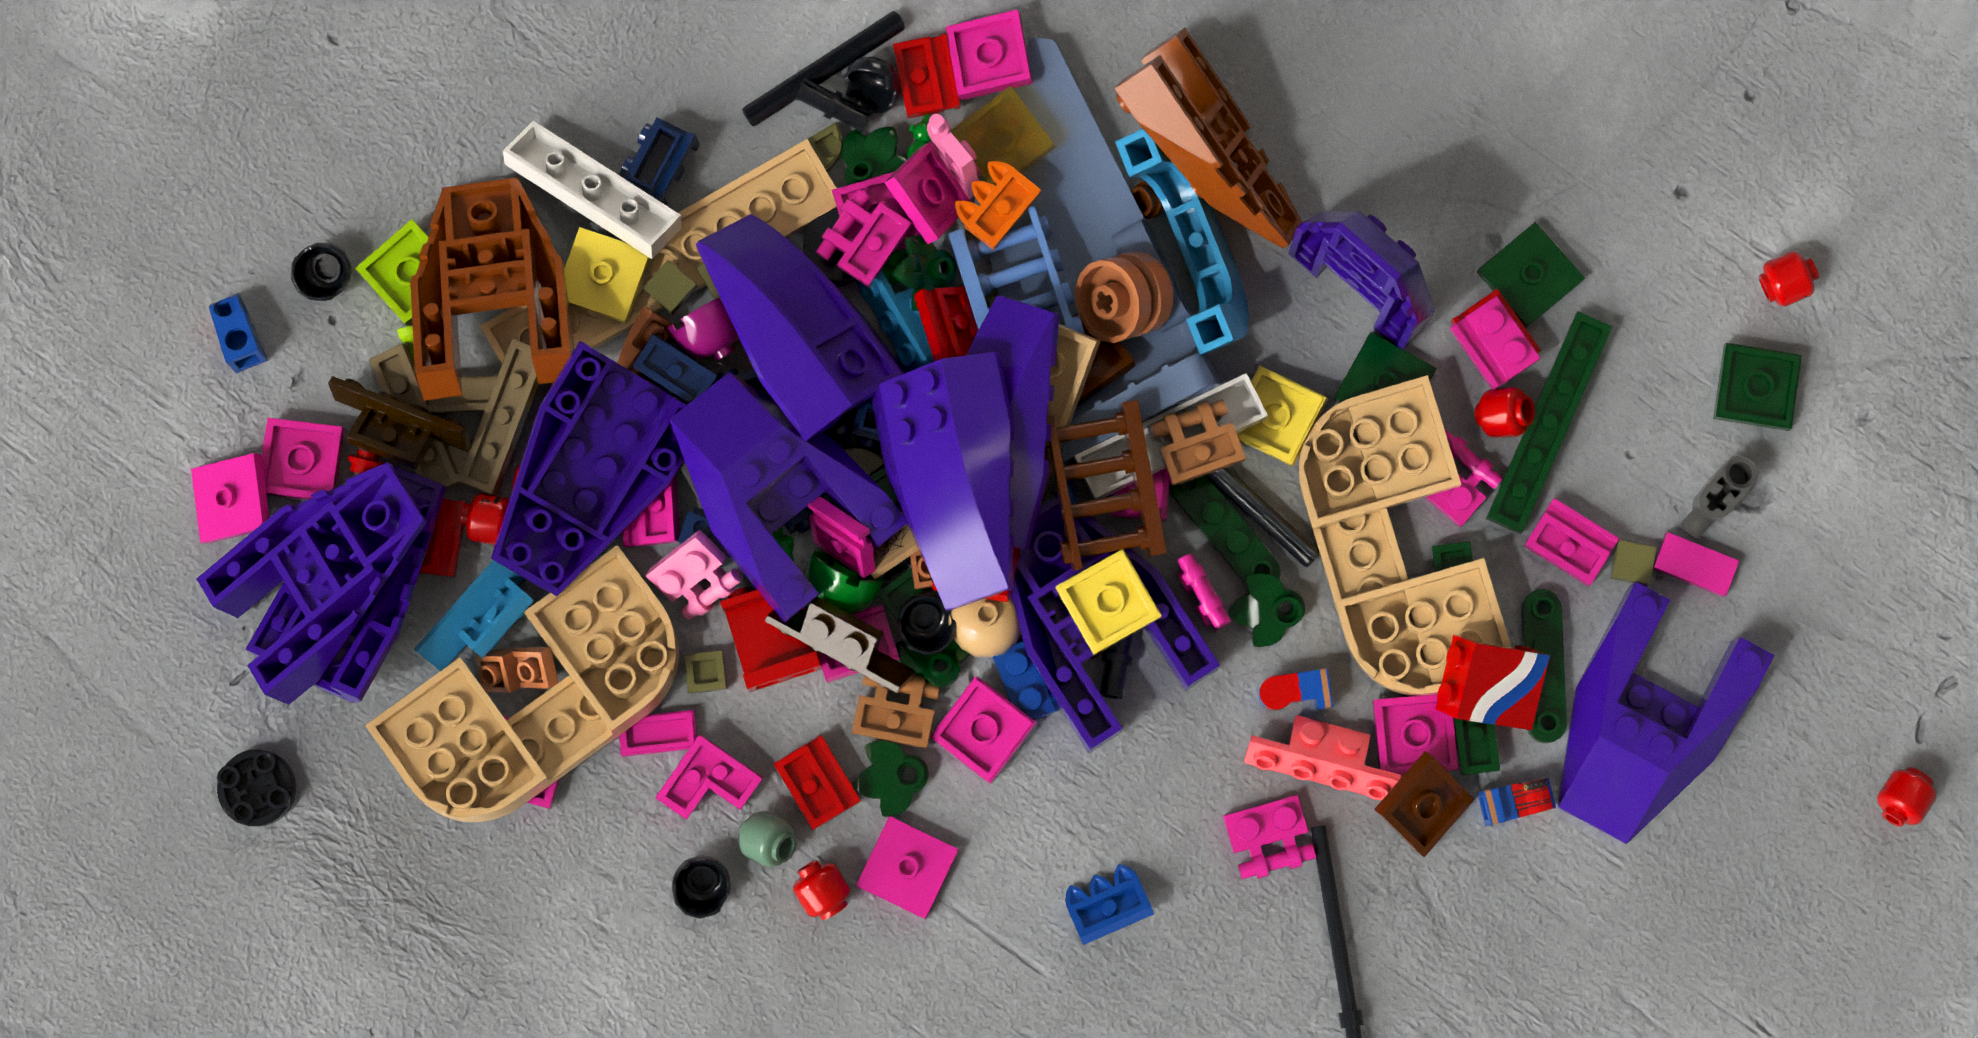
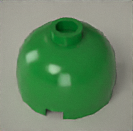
M822 549L813 551L805 575L819 593L817 597L851 615L864 612L873 604L884 579H880L881 576L874 579L871 574L863 578Z

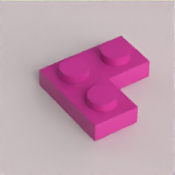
M699 734L655 798L686 820L708 789H711L741 810L763 779V776L702 734Z

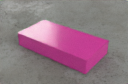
M1667 532L1656 556L1653 570L1725 597L1740 560Z
M695 710L649 714L619 735L621 756L627 757L689 750L698 737Z

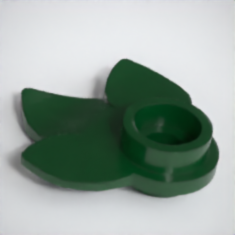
M894 127L878 128L871 132L867 138L856 129L847 135L841 150L842 159L847 165L845 170L847 185L895 172L907 160L904 157L895 155L898 136ZM868 170L865 176L857 177L861 171Z
M912 235L905 237V245L909 256L899 263L893 272V276L904 285L914 289L911 307L913 311H918L914 295L921 289L932 291L935 288L949 286L956 275V264L948 252L937 250L933 243L927 244L922 235Z
M1262 572L1252 573L1246 576V583L1250 593L1239 597L1231 605L1228 615L1237 623L1253 628L1252 642L1255 647L1271 646L1282 639L1287 627L1294 626L1301 621L1305 613V603L1297 592L1284 589L1283 584L1276 576ZM1283 602H1290L1292 606L1288 612L1282 613L1279 611V606Z
M954 639L942 652L930 655L911 651L904 641L896 643L900 657L899 661L914 669L915 673L923 674L927 682L937 687H945L954 683L960 675V664L970 656L969 653L959 647ZM939 662H944L948 665L944 671H937L934 666Z
M890 741L870 742L864 748L872 766L866 768L858 776L853 784V788L867 798L881 799L880 809L883 817L901 814L910 806L913 793L920 791L927 784L929 778L928 767L921 758L915 755H905L896 743ZM908 767H912L917 771L916 779L911 782L905 781L902 776L903 771Z

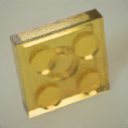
M1011 86L951 130V133L959 142L965 140L972 147L977 156L974 162L985 179L995 186L997 184L992 180L988 170L989 161L1007 163L1020 173H1023L1056 148Z

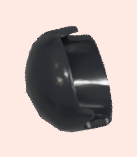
M875 56L859 57L848 67L844 77L845 81L848 80L847 98L866 109L872 110V113L885 114L891 110L901 89L900 78L894 67L887 61Z
M314 243L304 248L294 258L291 268V280L297 292L307 299L314 301H327L339 295L348 286L352 274L351 262L345 251L332 243Z
M927 592L911 596L900 607L897 619L898 631L906 646L911 651L923 655L942 652L953 640L956 622L952 619V610H945L940 596ZM949 615H950V617H951V625H950V626H949V624H948Z
M705 855L685 860L677 868L672 880L675 905L685 915L698 919L719 913L731 889L727 868L718 859Z

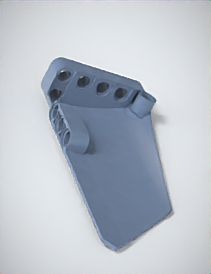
M1031 37L1027 46L1033 84L1006 90L974 151L977 156L974 162L981 171L978 179L979 181L989 182L996 186L997 184L989 174L988 162L1000 161L1014 167L1041 189V194L1030 207L1035 206L1038 217L1046 215L1053 236L1047 238L1046 242L1049 250L1057 248L1064 269L1057 272L1060 284L1068 282L1074 302L1075 287L1079 274L1088 264L1098 260L1115 257L1131 251L1146 252L1159 260L1167 271L1173 287V308L1169 319L1159 330L1120 341L1134 359L1135 367L1077 406L1070 425L1115 417L1114 413L1120 412L1119 405L1121 403L1138 400L1143 423L1222 385L1223 382L1209 354L1200 355L1186 321L1187 318L1192 316L1191 309L1055 40ZM973 196L974 203L980 206V203ZM1028 209L1011 230L1032 224ZM1035 238L990 253L988 257L992 272L995 273L1043 257L1038 239ZM1048 271L997 288L998 295L1017 301L1054 290ZM1075 303L1068 305L1070 315L1073 317L1078 313ZM1059 305L1045 309L1059 314L1060 325L1065 322ZM1118 432L1063 442L1060 450L1063 466L1074 463L1075 455L1118 435Z

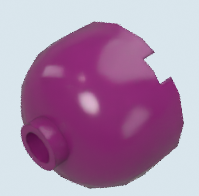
M719 297L681 318L682 322L680 324L682 327L676 330L673 324L666 328L681 352L696 359L713 356L716 362L735 351L732 344L739 338Z

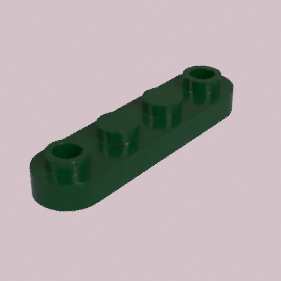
M1206 475L1193 479L1196 487L1190 491L1183 489L1181 484L1172 486L1171 481H1169V491L1173 499L1246 587V576L1255 573V568L1261 565L1268 569L1269 574L1280 579L1281 570L1277 560Z
M1540 589L1530 593L1522 603L1523 646L1550 655L1532 730H1527L1532 739L1539 743L1548 744L1560 739L1567 727L1562 605L1557 595L1549 590ZM1538 602H1545L1549 606V613L1547 615H1541L1537 612L1536 605ZM1544 716L1553 719L1554 727L1552 730H1545L1541 726V719Z

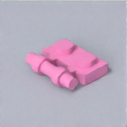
M934 114L930 117L927 125L931 144L956 178L965 194L971 199L974 196L971 183L972 181H979L978 176L981 175L980 169L974 162L977 156L965 140L959 142L954 137L948 121L943 116Z
M698 530L653 565L645 576L671 602H674L681 595L688 600V603L681 609L683 616L688 620L693 619L697 615L706 614L713 608V603L716 600L727 598L735 591L736 585L743 580L739 570L734 568L726 573L720 567L727 555L701 530ZM704 578L711 583V586L706 590H703L697 584Z

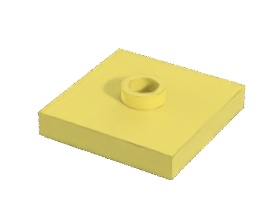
M579 227L564 268L569 305L627 324L650 258L626 242Z
M1259 365L1251 383L1268 416L1266 420L1237 433L1239 441L1294 467L1301 454L1303 444L1314 424L1319 419L1328 399L1324 395Z
M1124 549L1055 587L1093 655L1162 617Z

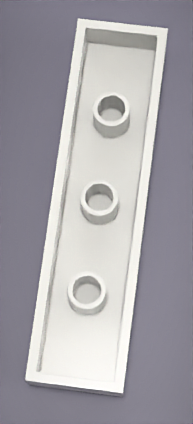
M532 121L503 150L504 164L651 259L681 230V215L535 121Z
M1247 373L1142 423L1152 474L1165 468L1159 449L1173 443L1169 434L1155 439L1150 427L1151 424L1164 420L1163 416L1174 412L1176 415L1196 409V404L1205 401L1211 404L1223 399L1228 414L1215 418L1218 427L1233 422L1236 433H1239L1267 419L1268 415ZM1202 423L1185 428L1182 431L1185 439L1204 433L1205 429ZM1116 435L1075 455V463L1122 455V451L1128 450L1125 435ZM1125 470L1083 478L1094 500L1104 498L1134 483L1132 473L1126 474Z

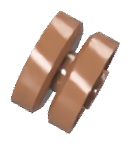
M1131 251L1088 264L1079 274L1077 280L1075 305L1081 322L1090 334L1100 341L1116 343L1159 330L1169 319L1173 308V287L1167 271L1159 260L1146 252Z

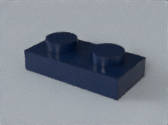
M652 334L632 366L689 403L711 387L718 376L655 334Z

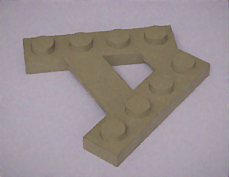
M512 339L498 375L461 377L462 395L425 401L415 375V363L407 345H397L369 359L382 392L392 395L398 402L408 406L413 404L422 406L434 416H436L435 413L484 411L472 446L468 452L455 447H449L448 444L434 439L417 470L414 469L417 475L443 484L446 490L464 483L487 493L497 495L539 385L531 358L530 345Z

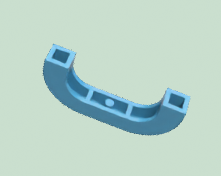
M1144 129L1115 141L1129 177H1139L1145 180L1162 203L1194 282L1199 299V313L1187 318L1186 321L1200 355L1208 354L1242 339L1246 335L1249 326L1246 294L1237 266L1213 207L1203 198L1197 196L1190 182Z

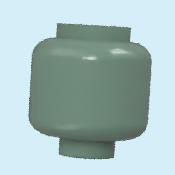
M765 811L754 813L740 826V851L745 857L763 866L771 868L787 862L795 852L797 840L794 827L790 822Z

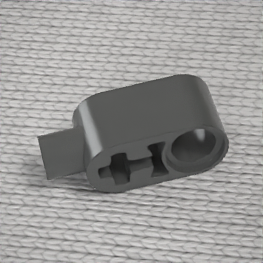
M1735 456L1722 465L1695 496L1692 503V511L1682 521V528L1698 539L1712 523H1716L1727 516L1757 482L1759 470L1756 463L1747 456ZM1731 467H1739L1744 471L1746 475L1745 484L1739 485L1731 480L1729 476ZM1721 490L1725 492L1726 495L1717 503V508L1713 511L1707 508L1710 503L1709 500Z

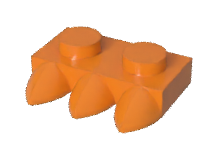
M1000 161L988 162L989 174L997 184L996 186L985 181H972L971 183L973 194L980 203V206L970 201L961 200L955 202L957 215L964 223V228L993 251L1041 194L1039 187L1014 167Z

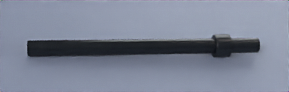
M1326 825L1311 827V834L1342 1013H1338L1341 1029L1345 1028L1346 1038H1362L1360 1028L1361 1025H1364L1362 1010H1357Z

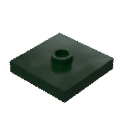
M1536 222L1477 270L1479 276L1493 291L1496 289L1500 291L1525 328L1529 327L1585 279Z
M1370 332L1333 400L1341 403L1344 400L1427 375L1430 381L1437 368Z
M1725 343L1713 419L1790 431L1793 423L1802 355Z

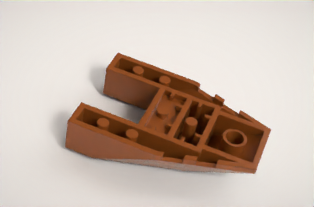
M1184 27L1149 50L1141 59L1143 66L1125 77L1114 88L1118 93L1116 95L1117 101L1126 113L1133 115L1139 125L1190 182L1197 196L1203 198L1211 207L1283 249L1293 240L1295 230L1302 223V220L1282 183L1276 184L1266 169L1269 159L1263 148L1257 151L1245 134V131L1251 127L1248 120Z
M518 177L443 187L430 223L431 232L427 243L423 244L419 255L421 260L416 275H413L410 281L415 375L424 401L462 395L457 315L527 305L531 358L538 383L555 382L575 349L564 266L560 255L557 254L545 227L539 221L535 209Z

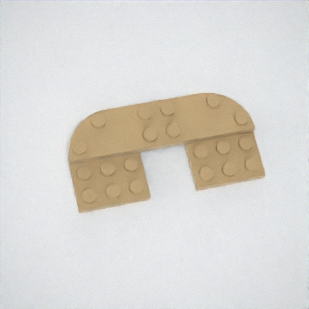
M1428 375L1362 394L1344 400L1329 409L1314 424L1303 444L1299 460V481L1302 497L1347 646L1358 666L1367 676L1381 686L1410 696L1437 694L1442 683L1447 663L1446 656L1451 646L1453 634L1478 643L1512 647L1484 558L1408 580L1387 508L1461 487V481Z
M618 545L587 566L558 596L549 593L524 611L526 617L548 647H551V651L569 676L508 720L503 717L460 657L365 725L407 786L427 807L444 817L462 822H484L510 814L639 722L665 698L675 679L679 662V645L675 628L663 605Z

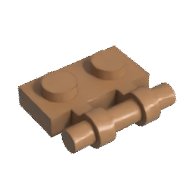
M1223 399L1211 404L1208 401L1196 404V409L1176 415L1175 412L1163 416L1164 420L1150 425L1155 439L1168 434L1172 439V444L1159 449L1172 486L1245 461L1246 457L1233 422L1221 427L1217 426L1215 418L1228 414ZM1202 423L1205 429L1204 433L1185 439L1183 429Z
M863 676L862 685L876 687V693L874 698L859 695L851 733L928 749L935 710L921 708V702L923 697L938 700L940 687L931 685L923 677L915 676L914 679H911L899 691L910 694L909 704L906 705L887 701L890 689H885L874 680Z

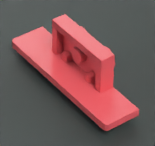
M1299 715L1295 716L1288 745L1252 735L1244 759L1246 764L1256 766L1261 770H1272L1291 775L1299 780L1314 781L1329 785L1337 790H1347L1366 795L1374 800H1383L1402 778L1400 774L1365 765L1371 734Z

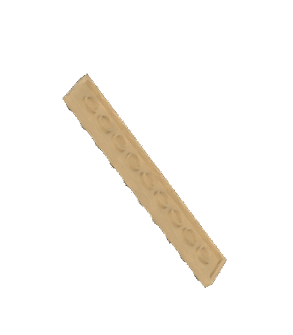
M808 139L678 212L681 215V230L653 259L650 258L627 324L569 305L574 348L581 341L596 349L631 329L644 306L657 313L664 310L665 308L646 293L643 287L667 260L697 284L698 287L695 291L706 286L705 281L695 267L703 262L695 245L699 240L750 214L763 220L788 239L807 228L814 219L832 209H836L837 206L832 190L837 188ZM527 305L512 307L480 325L501 364L504 361L512 339L530 345Z

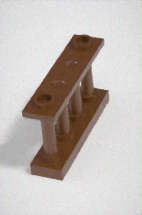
M1138 400L1123 402L1119 405L1120 412L1114 413L1115 417L1056 428L1054 415L1047 417V424L1052 425L1051 441H1046L1045 450L1049 449L1066 535V541H1061L1060 546L1064 564L1071 563L1072 571L1083 569L1081 557L1134 547H1140V550L1147 549L1148 557L1167 553ZM1118 432L1119 436L1125 435L1128 450L1122 451V455L1063 466L1059 443ZM1124 470L1126 474L1132 473L1135 488L1129 489V493L1070 504L1066 481ZM1131 508L1133 512H1140L1142 526L1136 527L1135 532L1082 542L1077 541L1073 519Z

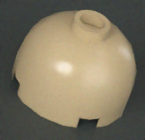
M1011 594L1009 602L982 599L954 609L951 612L952 619L956 622L953 639L962 650L975 657L984 658L1005 654L1016 645L1021 636ZM949 615V618H948V624H949V626L951 625V617H950V615Z

